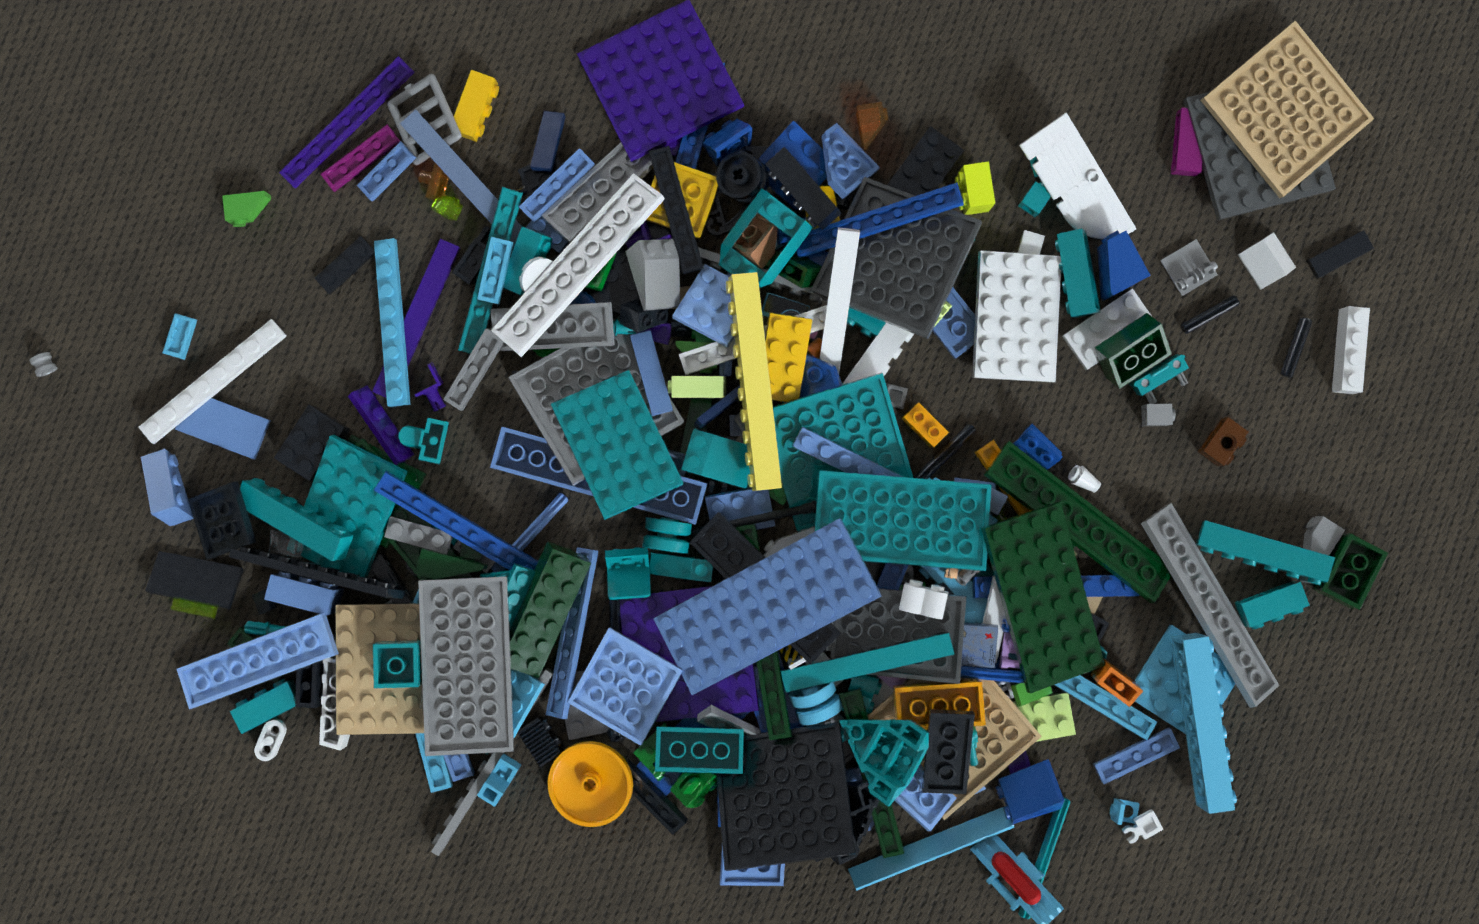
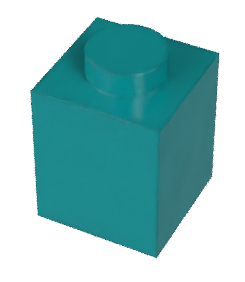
M1035 182L1018 207L1036 217L1051 195L1042 182Z

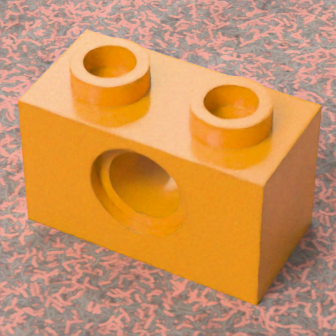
M917 403L901 418L930 448H934L949 433L920 403Z

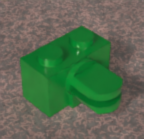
M683 772L670 788V791L686 808L699 807L704 802L705 795L718 786L717 773Z

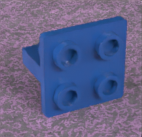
M1033 424L1028 426L1022 435L1013 442L1015 446L1046 470L1059 462L1063 457L1061 455L1062 452Z

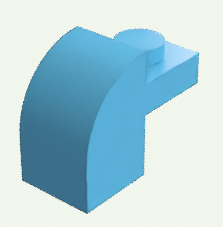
M503 753L477 796L495 807L515 777L521 764Z

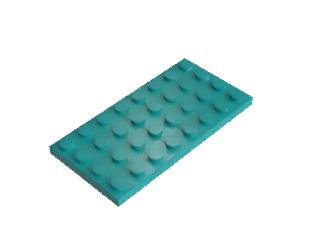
M819 470L814 532L841 518L863 561L986 571L987 547L981 528L989 526L991 484Z

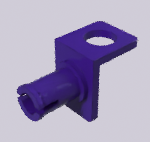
M646 221L641 225V230L634 232L625 242L628 248L633 246L638 240H653ZM667 235L656 240L673 239V236Z
M433 362L427 365L436 384L414 395L415 397L422 394L426 395L435 412L445 407L446 404H444L437 390L438 386L443 384V381Z

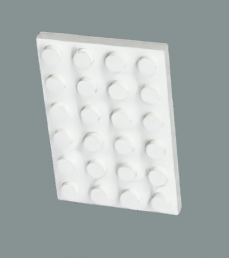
M995 251L978 252L972 378L1056 382L1061 281L1059 263L1061 262V256Z

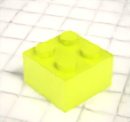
M989 161L963 165L957 174L958 177H955V183H958L964 203L963 206H959V209L963 210L965 215L989 212L995 204Z

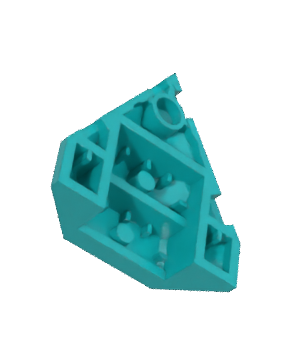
M839 720L842 728L845 727L848 734V742L859 768L867 778L870 793L886 806H890L910 784L929 748V732L912 720Z

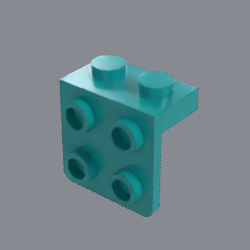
M636 547L633 549L606 550L608 598L610 600L649 597L651 590L648 548Z

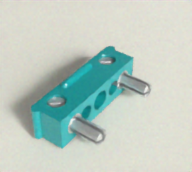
M1175 354L1129 382V385L1133 387L1137 395L1143 396L1145 394L1150 404L1156 403L1157 400L1151 390L1176 376L1181 386L1188 384L1183 374V371L1189 368L1184 359L1185 355Z

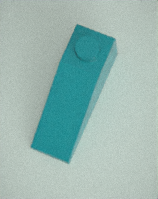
M651 553L650 574L711 582L713 566L706 559Z

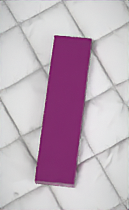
M387 124L322 172L321 176L335 192L392 150L400 140Z

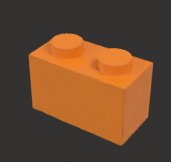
M1104 659L1105 666L1095 669L1090 675L1100 686L1130 707L1143 690L1134 680Z

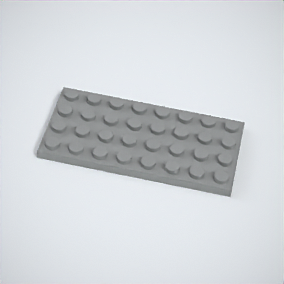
M507 576L419 580L425 756L514 751Z

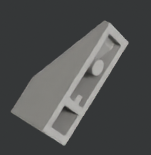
M1315 516L1306 525L1308 529L1304 534L1303 548L1329 556L1345 530L1324 516ZM1300 576V581L1309 583L1307 582L1308 578Z

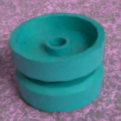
M646 517L645 529L657 532V536L645 535L642 547L688 553L689 542L677 539V535H690L692 524L679 522V520L660 517V519Z

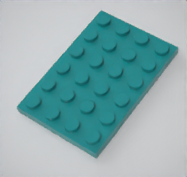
M629 370L551 403L554 414L604 520L683 485L679 472Z
M335 435L329 436L304 506L312 508L313 512L319 516L329 518L331 523L346 528V531L353 535L346 558L336 561L325 558L293 538L289 550L322 567L339 569L341 572L355 573L366 578L395 506L394 502L375 492L374 488L385 471L403 481L407 471Z

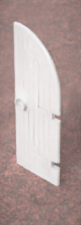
M1064 113L1019 145L1028 160L1036 156L1038 161L1032 164L1034 170L1052 199L1055 200L1059 196L1062 198L1057 207L1066 221L1075 230L1082 228L1086 230L1088 237L1104 239L1117 230L1119 233L1127 231L1128 234L1136 230L1135 225L1067 113Z

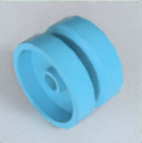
M834 682L799 689L789 693L793 707L798 708L796 715L800 724H817L830 719L842 710L843 706L840 696L834 693L836 691Z

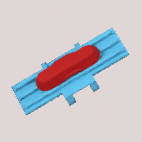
M998 835L977 842L970 849L992 873L986 882L992 884L1010 904L1012 911L1021 905L1037 924H1049L1064 910L1062 905L1039 881L1045 876L1041 870L1038 871L1027 859L1028 856L1024 852L1016 856ZM1000 875L1020 896L1018 899L998 879Z

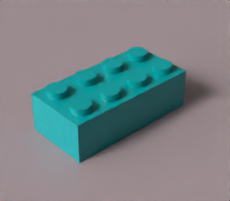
M657 727L655 772L743 774L744 729Z

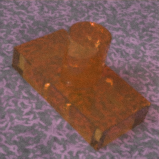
M435 163L432 172L422 170L419 173V182L428 184L426 198L435 203L442 204L449 177Z

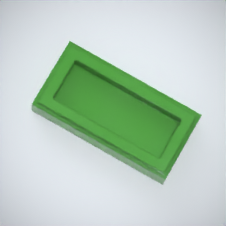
M1017 683L1011 686L1017 706L1026 705L1053 693L1051 686L1031 694L1027 693L1024 683Z

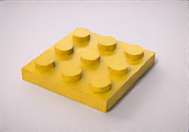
M674 162L695 238L701 239L719 187L716 176ZM654 176L651 187L660 193L656 176ZM662 201L646 221L670 229Z

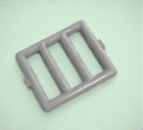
M434 74L427 75L415 84H408L404 87L405 91L387 103L404 144L417 157L413 161L414 165H420L431 158L425 151L418 155L414 146L416 141L400 124L414 110H417L422 115L439 104L443 115L429 123V125L436 130L444 124H448L452 134L443 140L449 146L462 137ZM430 85L435 96L406 115L401 116L397 106Z

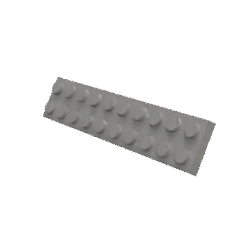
M1172 503L1165 505L1143 521L1141 525L1206 635L1212 640L1216 652L1250 708L1256 707L1279 684Z

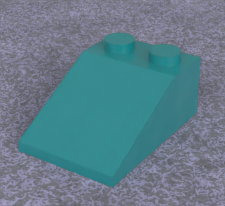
M693 429L681 470L746 489L748 485L747 476L750 474L749 465L747 466L745 462V453L748 452L747 445Z

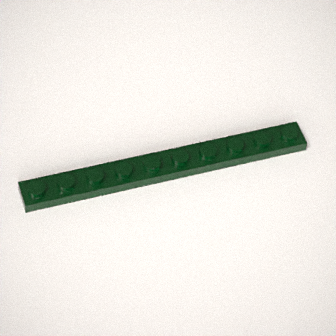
M751 524L736 527L761 552L757 525ZM778 651L757 661L769 740L792 736Z

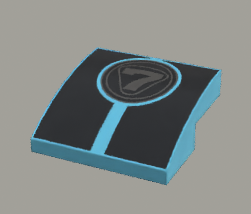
M767 293L762 307L763 326L768 324L769 312L796 316L808 312L810 306Z

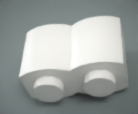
M910 580L909 583L905 582L899 610L943 619L948 592L944 591L945 587L933 584L931 588L922 586L923 582L917 580Z

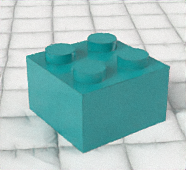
M421 640L381 641L373 644L374 688H407L422 685Z

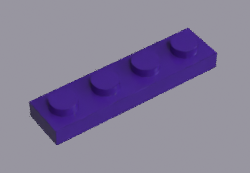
M365 386L350 393L349 399L394 465L410 459L414 453L410 447L404 446L400 442L399 431L369 387Z

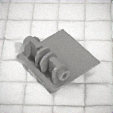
M1197 239L1160 260L1181 296L1218 275L1215 270L1218 268L1216 262L1209 261Z

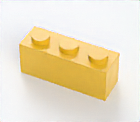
M474 70L470 71L454 114V119L462 137L477 142L478 137H482L485 125L483 123L485 118H488L491 114L492 106L490 104L492 99L497 97L499 86H497L498 83L495 78Z

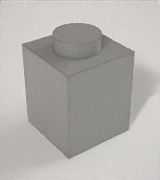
M1145 404L1141 406L1142 426L1173 425L1176 414L1175 409H1172V404Z

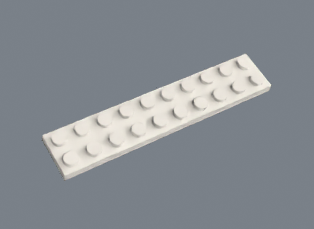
M633 173L491 331L522 357L665 199L663 195Z

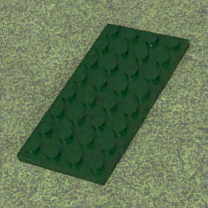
M1056 502L981 528L1027 693H1034L1105 666L1061 503Z

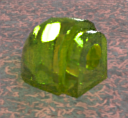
M445 195L437 198L432 204L431 209L451 221H456L463 205L455 197Z

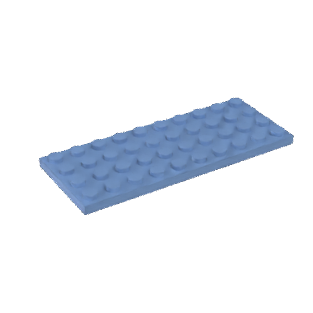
M839 518L653 619L678 668L683 670L681 674L691 694L694 695L880 598L882 595L842 519Z

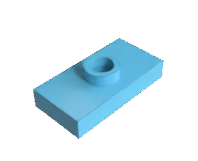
M175 313L162 353L185 360L197 320Z

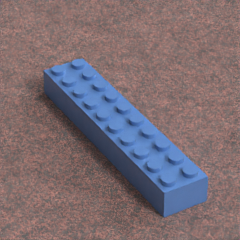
M501 427L490 468L593 496L586 480L574 486L571 484L544 438ZM680 476L683 485L643 502L634 508L696 525L707 483Z

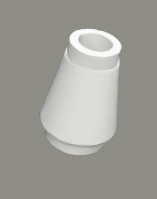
M1074 466L1068 475L1071 484L1093 493L1100 488L1101 482L1084 466Z

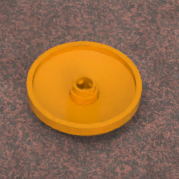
M594 741L579 742L566 748L552 764L548 775V792L554 807L564 818L580 826L598 827L614 821L623 813L632 796L633 777L626 760L612 747Z

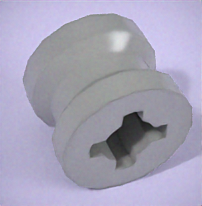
M50 352L38 354L29 360L30 364L36 369L35 374L37 377L48 375L58 369L56 364L51 361L52 356Z

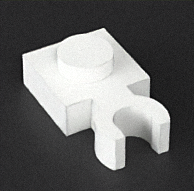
M1152 809L1133 819L1134 826L1127 825L1121 829L1124 834L1132 831V836L1127 839L1130 844L1135 843L1140 835L1147 839L1164 830Z

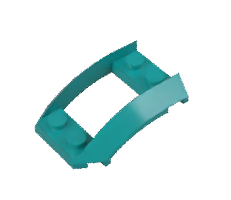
M761 189L721 244L719 265L730 274L757 272L759 288L772 284L813 227L770 193ZM757 213L792 238L766 273L732 248Z

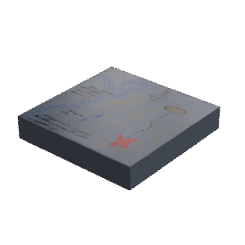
M964 624L962 666L995 668L998 625Z

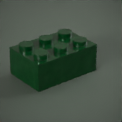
M1148 313L1094 347L1105 377L1119 389L1172 354L1162 324Z
M1343 533L1329 555L1335 557L1328 582H1321V585L1314 584L1312 589L1350 609L1360 610L1388 552L1351 533Z

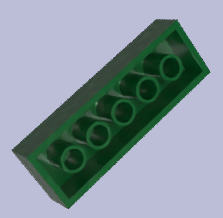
M547 541L534 571L536 573L509 630L511 669L539 678L591 565L586 555Z

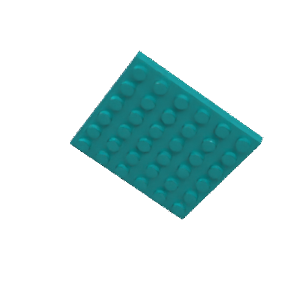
M882 372L843 384L840 387L773 406L781 482L790 508L808 502L811 503V501L817 502L819 470L843 472L792 446L802 426L903 477L913 478ZM816 513L792 516L797 531L815 526Z

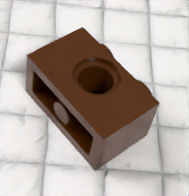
M1229 417L1221 418L1198 450V453L1216 466L1228 465L1234 459L1235 455L1233 453L1236 449L1241 448L1246 442V435L1249 431ZM1223 438H1226L1228 441L1226 449L1221 445Z

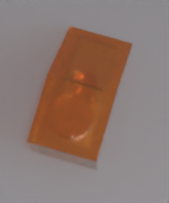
M882 102L858 105L856 107L855 113L860 141L864 151L868 150L883 129L885 121L888 120L887 109L883 108Z

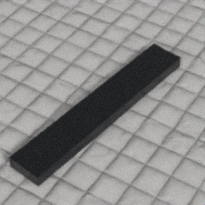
M666 146L649 151L660 193L665 198L663 204L683 275L704 269L670 147Z

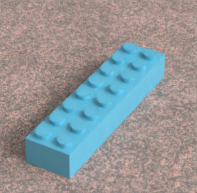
M1199 633L1171 636L1196 805L1209 814L1235 810L1234 803L1237 802L1231 786L1233 773L1228 766L1230 752L1228 747L1225 746L1227 732L1225 726L1222 725L1221 719L1224 716V712L1218 699L1220 686L1215 679L1217 666L1212 659V652H1214L1213 642L1209 639V636Z

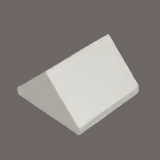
M1274 232L1238 254L1260 290L1286 276L1296 268Z

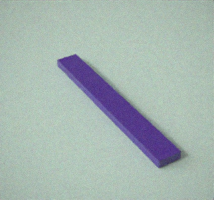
M398 56L279 173L296 189L412 76L414 71Z
M442 239L438 242L404 319L407 367L461 249L459 246ZM383 366L372 392L387 398Z

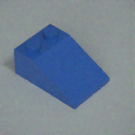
M739 119L733 122L729 120L721 126L722 129L717 133L711 132L704 138L703 148L716 167L719 166L720 162L728 154L739 151L742 147L751 144L752 127Z

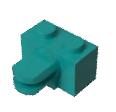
M428 418L425 429L405 426L399 432V440L404 446L421 449L420 461L440 465L449 422Z

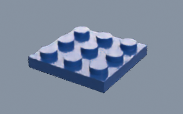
M792 121L758 158L765 164L785 147L818 186L827 178L823 149L795 121ZM770 177L769 187L794 211H797L798 208L793 204L796 199L792 195L788 197L780 188L783 184L779 180L775 182Z

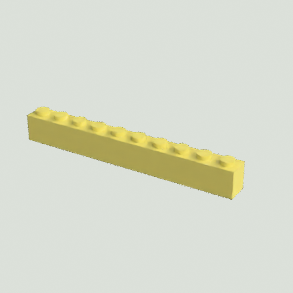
M758 273L732 274L728 281H726V292L730 294L731 300L728 303V312L733 318V324H731L730 329L732 337L735 336L736 344L733 345L734 358H737L738 366L735 368L736 379H740L738 399L742 401L743 409L740 410L741 422L745 424L743 442L747 444L748 450L745 453V462L750 468V474L747 476L748 485L752 487V491L782 488Z

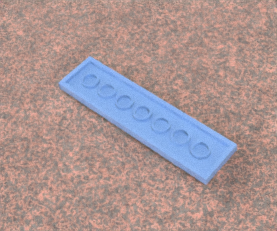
M323 613L178 668L177 672L188 707L193 709L338 655L339 653L327 616Z

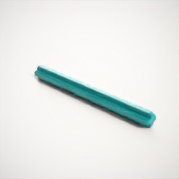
M1063 797L1065 801L1062 808L1053 811L1035 863L1036 869L1038 871L1041 870L1044 875L1048 869L1070 805V800ZM1044 877L1039 880L1041 884L1043 883ZM1021 906L1018 913L1020 917L1030 919V915Z

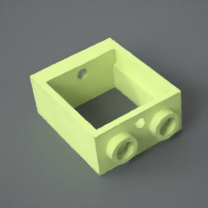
M672 376V380H668V393H672V398H724L726 396L727 376Z

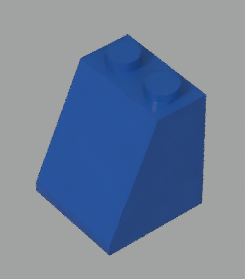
M1117 230L1101 240L1103 244L1097 247L1102 301L1151 276L1127 231L1119 233Z
M1049 759L998 779V786H996L999 799L1003 798L1006 805L1003 807L1006 819H1011L1012 824L1060 810L1065 801Z

